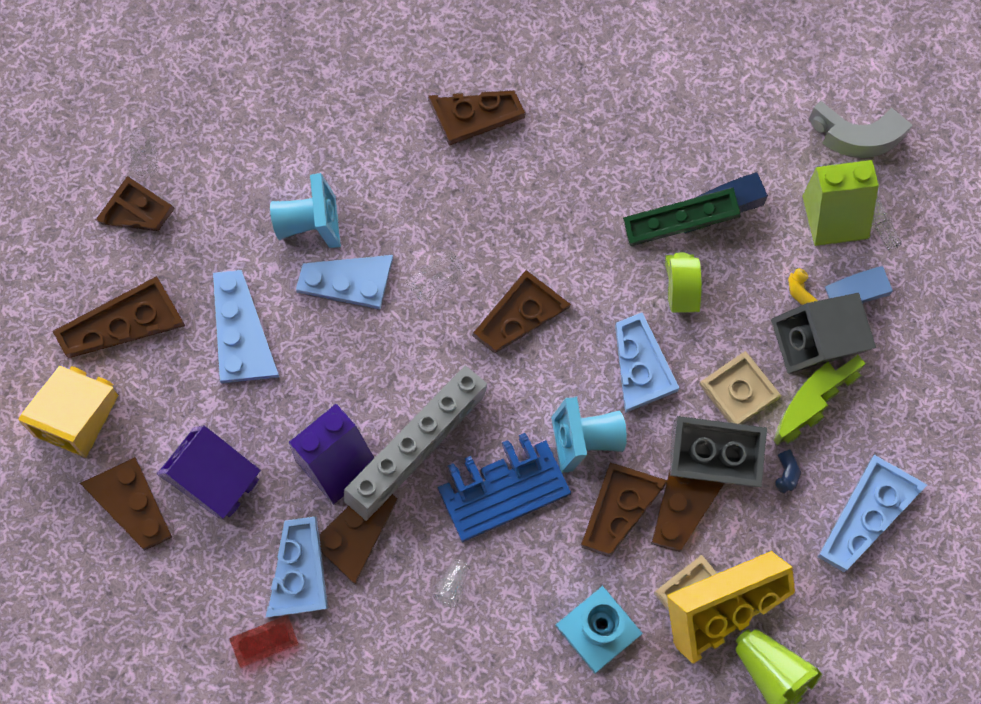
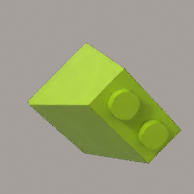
M872 160L815 168L802 195L814 246L870 238L879 188Z

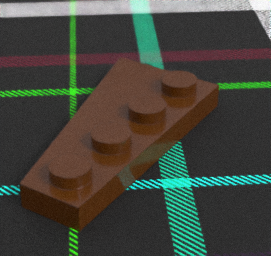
M156 276L52 332L64 354L69 359L181 328L185 324Z

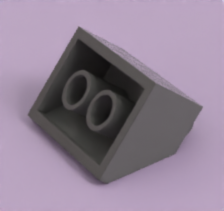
M677 416L673 422L670 476L761 488L767 427Z

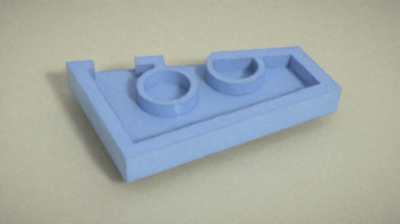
M393 255L303 263L296 292L380 309Z
M643 312L616 322L615 330L625 413L678 392L679 386Z
M317 517L284 521L277 556L278 562L265 617L328 609Z

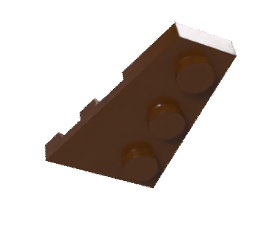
M669 470L651 544L681 552L725 483L670 476Z

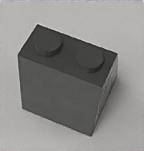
M859 293L806 303L771 318L788 374L855 356L876 348Z

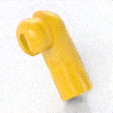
M798 268L794 273H790L788 277L791 296L801 305L818 301L805 289L804 282L809 277L808 273Z

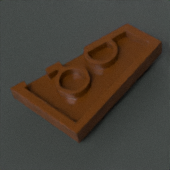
M515 90L481 92L480 95L463 96V93L453 94V97L428 95L430 106L449 146L525 118V111Z
M525 270L477 327L472 336L495 354L567 310L571 304L529 271Z
M136 457L80 483L144 551L173 538Z
M610 462L582 540L581 548L611 557L666 486L667 480Z
M393 494L367 521L348 506L319 534L321 553L354 585H356L398 501Z

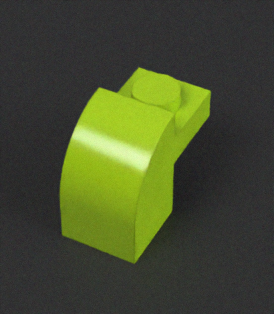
M684 252L666 255L665 267L669 278L668 302L671 313L700 312L702 281L699 258H695L694 254Z

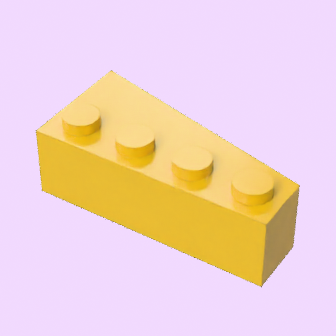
M770 551L668 594L667 601L675 647L691 663L694 664L702 658V652L711 646L716 649L725 642L723 638L735 629L743 630L750 625L749 622L752 617L758 613L766 614L795 593L793 567Z

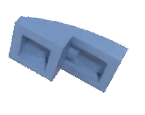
M883 266L854 274L825 286L829 298L859 293L862 304L867 301L890 296L893 292Z

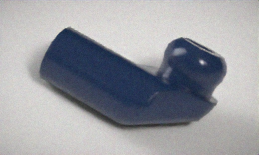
M789 449L777 455L784 469L782 477L775 481L776 488L780 493L796 489L801 476V470L792 450Z

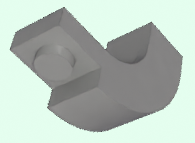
M822 101L813 108L809 117L815 130L826 133L822 144L837 153L857 158L874 157L890 151L907 136L912 127V124L892 107L878 121L868 125H857L844 120Z

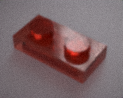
M288 615L229 638L240 668L299 645Z

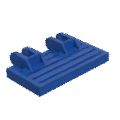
M526 433L518 435L520 445L528 458L522 462H519L513 445L508 440L502 442L512 469H508L504 458L482 467L480 471L485 481L482 480L472 457L465 458V466L474 483L467 486L464 485L455 464L447 466L458 493L454 494L449 482L437 488L461 542L571 495L567 482L546 440L536 444L533 448Z

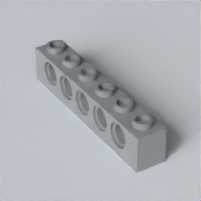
M465 365L344 489V502L367 521L483 399L488 383Z

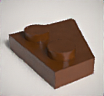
M127 176L95 220L104 225L159 231L175 208Z

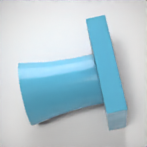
M321 173L310 175L312 198L271 202V221L278 240L317 229L329 248L341 247L336 196Z
M577 397L565 398L551 417L559 466L562 473L572 472L587 456L588 450L623 452L625 450L627 431L624 417L620 411L581 418Z
M603 586L555 625L595 674L643 634ZM596 621L603 622L607 628L604 630L598 629Z

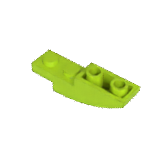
M859 355L855 356L837 370L827 362L803 384L790 402L778 425L774 442L777 445L784 440L787 444L791 443L802 434L799 429L806 424L811 428L824 418L822 413L828 406L826 402L839 393L837 388L843 383L850 386L862 376L859 372L866 363Z

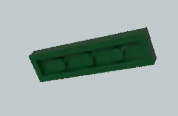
M733 187L623 217L629 244L630 246H635L740 218L741 214Z

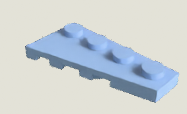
M242 270L213 273L221 384L279 378Z
M873 455L822 547L818 558L842 572L847 571L927 484Z

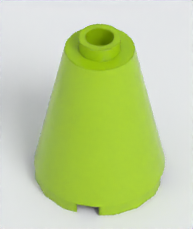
M747 629L736 639L738 646L735 651L767 704H798L804 699L801 696L808 688L812 690L822 677V673L817 667L758 629L752 632Z

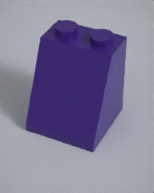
M334 404L288 442L295 462L333 505L344 497V489L374 459L357 426L337 404Z
M203 425L193 427L157 472V475L217 518L224 519L225 516L231 517L240 506L238 500L244 492L249 493L259 481L256 476L261 470Z

